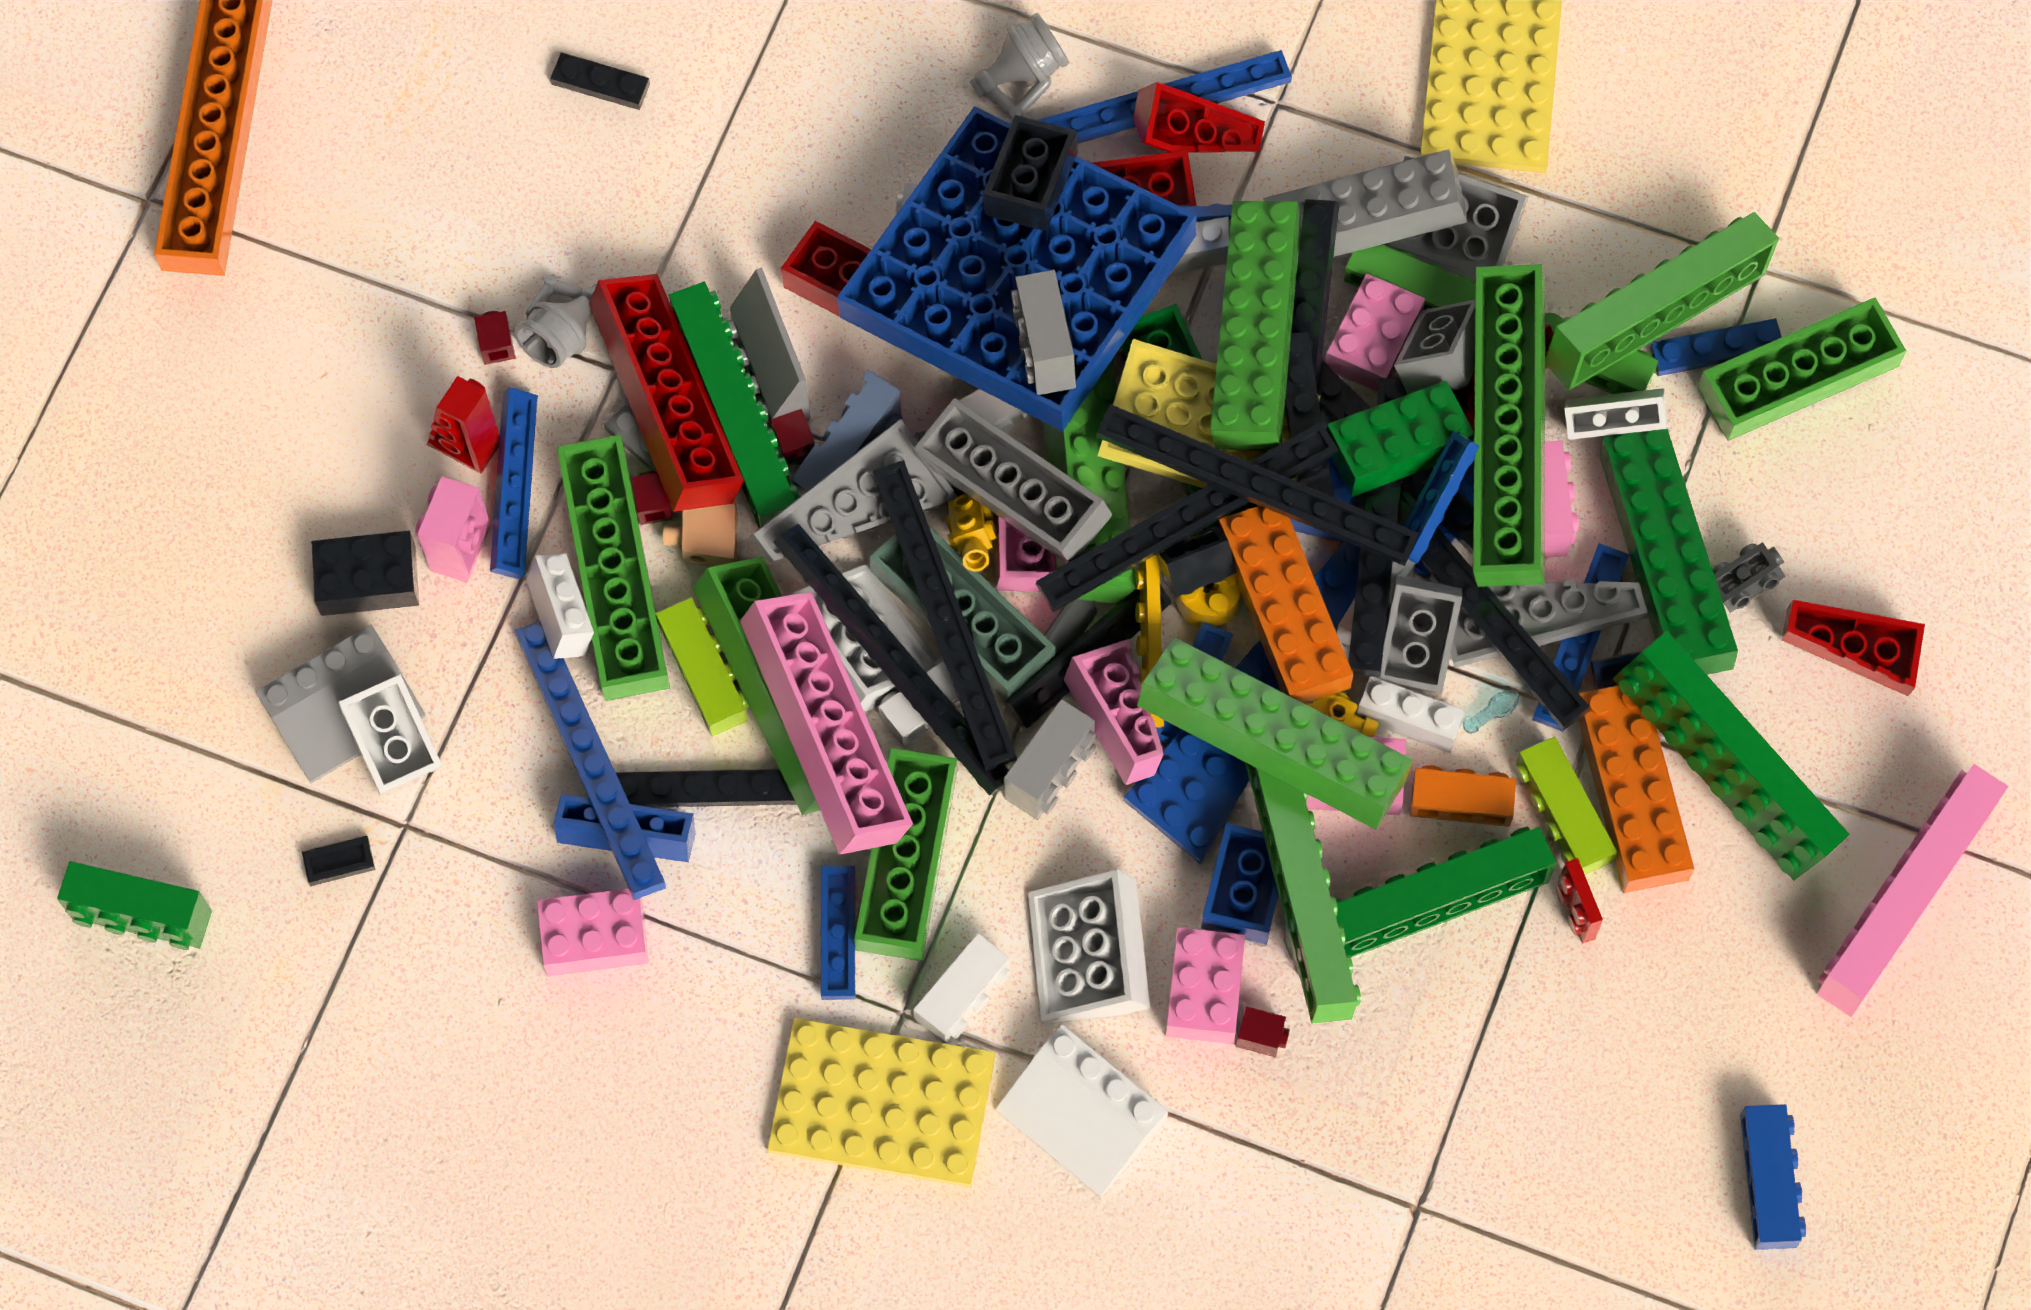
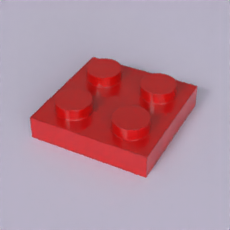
M1576 858L1565 862L1561 875H1559L1558 885H1556V893L1561 904H1567L1571 914L1568 916L1570 928L1574 935L1579 934L1583 944L1596 939L1603 918L1579 859Z

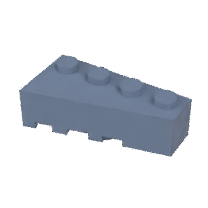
M869 369L861 378L865 381V385L859 394L856 395L852 392L845 401L846 407L843 410L840 421L832 420L826 428L822 439L824 442L822 447L816 444L792 477L791 484L796 485L800 496L893 423L900 419L902 420L899 389Z

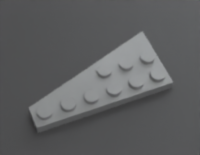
M900 419L750 535V537L767 560L773 562L785 558L773 541L781 533L797 524H800L813 541L820 546L891 522L874 479L873 470L902 460L906 464L923 510L947 503L958 496L945 478L923 464L913 449L918 441Z
M1429 575L1431 583L1439 584L1433 575ZM1545 579V584L1514 585L1509 590L1505 586H1488L1538 646L1648 618L1647 607L1639 583L1599 581L1597 584L1577 583L1576 580L1546 582ZM1460 609L1451 649L1454 668L1500 656Z

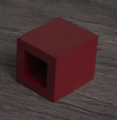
M488 311L481 316L474 317L484 365L516 359L506 311Z
M802 409L771 419L773 432L787 465L792 463L796 465L802 464L815 446Z
M645 471L640 473L639 476L632 477L640 525L673 520L670 503L656 471Z
M1246 1006L1236 1047L1276 1058L1278 1049L1286 1048L1290 1029L1284 1028L1286 1017Z

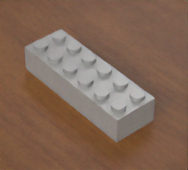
M1450 149L1263 198V201H1297L1301 218V229L1305 199L1339 202L1334 257L1467 222L1459 173Z
M955 398L913 448L923 464L1065 563L1078 558L1112 516L1103 499Z

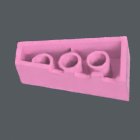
M1130 639L1072 657L1064 677L1066 685L1082 712L1095 720V734L1125 785L1154 776L1164 754L1153 717H1150L1148 711L1137 706L1141 692L1138 678L1140 672L1137 662L1134 663L1132 658Z

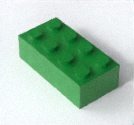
M1447 381L1329 423L1326 431L1338 448L1337 454L1331 456V459L1351 497L1434 467L1453 431L1464 435L1471 441L1474 440L1475 434Z
M72 861L68 863L57 896V900L71 917L72 922L79 926L91 928L92 924L105 926L104 929L110 933L124 935L126 931L137 934V938L151 943H156L157 939L169 941L170 946L181 950H189V947L201 948L212 913L211 908L200 891Z

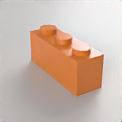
M1433 765L1415 768L1410 817L1510 827L1514 817L1516 778H1509L1507 774L1500 772L1480 775L1475 774L1470 769H1457L1455 772L1442 771L1440 767Z

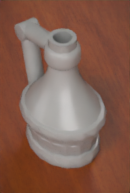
M1039 13L1033 14L1029 21L1015 26L1010 25L1007 28L1008 33L1001 53L996 61L987 70L982 69L974 76L975 78L970 81L979 97L984 94L989 95L1011 118H1014L1015 115L1024 117L1029 108L1050 87L1052 82L1050 76L1060 66L1063 68L1070 63ZM1006 82H1036L1017 104L997 88L998 85Z
M547 275L544 278V284L526 309L527 319L519 322L514 329V336L523 351L534 361L549 368L560 367L566 358L582 353L586 348V324L592 313L589 302L597 284H594L592 287H586L583 290L578 286L557 280L554 275ZM554 293L575 299L567 303L547 302Z

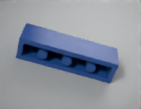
M561 794L554 819L557 843L612 851L589 799ZM630 804L654 858L689 863L696 835L694 814Z
M1787 1104L1745 1106L1740 1114L1754 1249L1797 1248L1802 1238L1806 1237V1222L1804 1216L1799 1217L1798 1203H1802V1187L1800 1182H1795L1794 1169H1798V1152L1796 1148H1791L1790 1136L1794 1135L1795 1132L1793 1115H1788Z

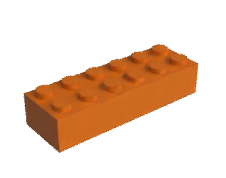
M1257 506L1219 519L1218 528L1229 541L1237 572L1234 574L1280 691L1306 704L1351 689L1353 672L1290 518L1262 506Z
M1619 686L1579 693L1590 706V712L1580 718L1578 724L1606 830L1617 850L1615 864L1623 894L1689 881L1695 868L1657 728L1644 717L1642 711L1629 696L1621 691Z

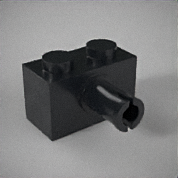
M1217 526L1188 536L1157 554L1164 583L1175 597L1191 594L1198 588L1211 583L1221 582L1226 577L1237 573L1229 541Z

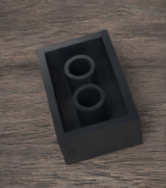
M1015 115L983 193L985 215L1047 232L1078 154L1077 131Z
M410 530L311 541L314 596L321 616L420 606L416 545Z

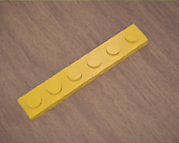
M1157 554L1140 563L1139 570L1135 571L1136 590H1140V603L1136 604L1135 617L1136 622L1141 623V636H1137L1136 641L1137 655L1142 656V669H1139L1140 675L1138 677L1141 688L1143 681L1162 655L1160 573ZM1149 712L1150 717L1154 719L1156 728H1162L1164 720Z

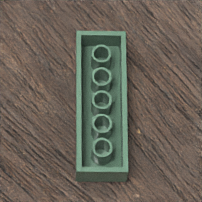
M930 527L989 685L1006 701L1055 658V645L978 572L966 569L963 565L962 557ZM894 534L869 557L870 570L931 629L896 534Z

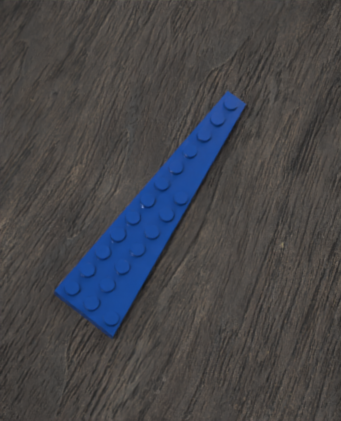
M1346 541L1343 542L1314 576L1336 633L1339 623L1355 599L1361 548ZM1259 640L1235 668L1280 691L1262 643ZM1181 730L1163 751L1164 754L1155 775L1137 781L1124 796L1123 801L1201 864L1250 780L1244 761Z

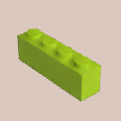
M691 597L657 612L656 617L660 630L711 736L713 737L747 722L746 709L750 708L742 690L737 691L732 682L737 679L729 663H723L719 655L723 650L715 634L710 635L705 626L710 623L702 607H696Z
M1556 736L1519 752L1516 761L1517 765H1515L1516 774L1521 783H1527L1532 792L1530 799L1535 810L1538 813L1542 811L1548 823L1545 824L1546 830L1553 842L1558 841L1563 851L1561 852L1563 863L1565 864L1567 861L1578 858L1585 875L1613 863L1617 850Z

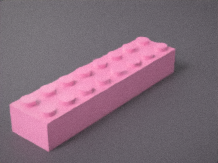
M808 592L754 601L740 620V624L839 855L897 843L913 825L912 820L813 593Z
M1973 764L1968 773L1963 770L1960 771L1945 796L1942 797L1927 822L1924 823L1909 848L1904 852L1892 873L1884 881L1854 928L1851 929L1836 955L1834 954L1823 970V973L1817 980L1822 984L1817 993L1818 996L1848 1016H1853L2009 787L2008 785Z

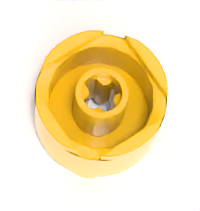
M1233 574L1221 582L1211 583L1198 588L1191 594L1175 597V600L1184 620L1200 628L1203 622L1219 626L1232 621L1239 611L1242 594Z

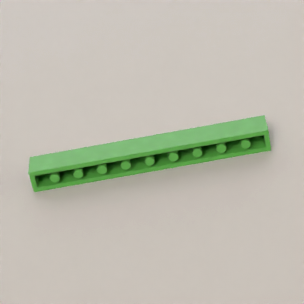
M1385 244L1353 252L1345 269L1344 282L1356 287H1360L1367 273L1426 298L1423 310L1476 299V284L1469 277L1463 275L1456 276L1445 271L1438 264L1425 263L1416 259L1407 251H1396ZM1545 313V324L1548 323L1553 332H1555L1556 324L1563 318L1555 313ZM1637 350L1584 383L1611 394L1644 391L1648 389L1659 360L1653 358L1646 351Z
M1245 762L1311 1024L1352 1020L1356 1006L1360 1005L1361 994L1359 986L1353 984L1351 976L1353 973V963L1351 956L1346 955L1344 950L1345 932L1343 926H1338L1337 902L1335 897H1331L1329 893V871L1322 866V845L1319 839H1315L1313 832L1315 819L1313 812L1307 809V794Z

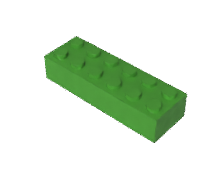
M1876 297L1703 371L1697 388L1727 441H1730L1900 367L1907 350Z
M891 748L888 768L913 825L897 843L871 848L854 941L856 951L923 961L957 779V758Z

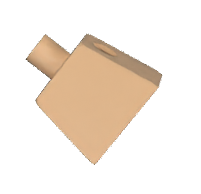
M736 501L728 505L683 510L682 526L663 527L664 546H682L683 559L688 564L714 567L737 562L738 512Z

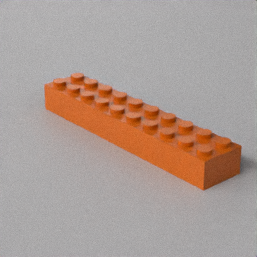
M200 0L154 252L162 271L225 276L273 0Z

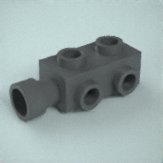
M1763 542L1759 545L1749 544L1740 551L1738 559L1730 564L1722 562L1713 568L1723 604L1730 613L1736 609L1746 607L1754 597L1763 591L1773 589L1779 584L1780 580L1786 577L1780 568V565L1785 562L1774 546L1767 549Z

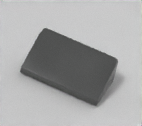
M1076 599L1065 605L1044 634L1055 645V657L1079 638L1097 615V608L1092 601Z

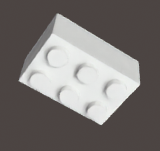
M401 674L338 702V706L379 795L442 767Z

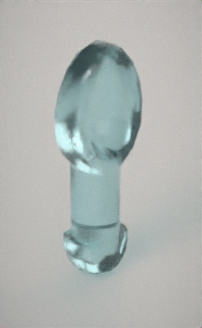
M1512 690L1501 691L1495 694L1489 700L1486 708L1473 717L1469 716L1464 720V731L1469 734L1476 733L1480 727L1492 719L1504 718L1510 715L1519 704V694Z

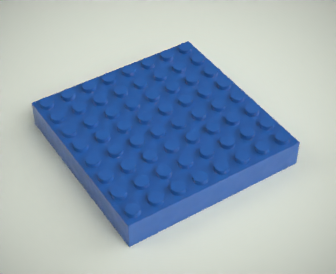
M974 106L838 295L839 315L841 319L1063 432L1197 236L1196 214L1076 156L1047 232L987 216L984 210L983 193L1011 124ZM1055 270L1074 353L1076 388L1037 395L1034 383L1028 384L1025 358L1021 354L1019 344V330L1015 326L1012 308L1014 307L1011 291L1017 290L1015 277Z

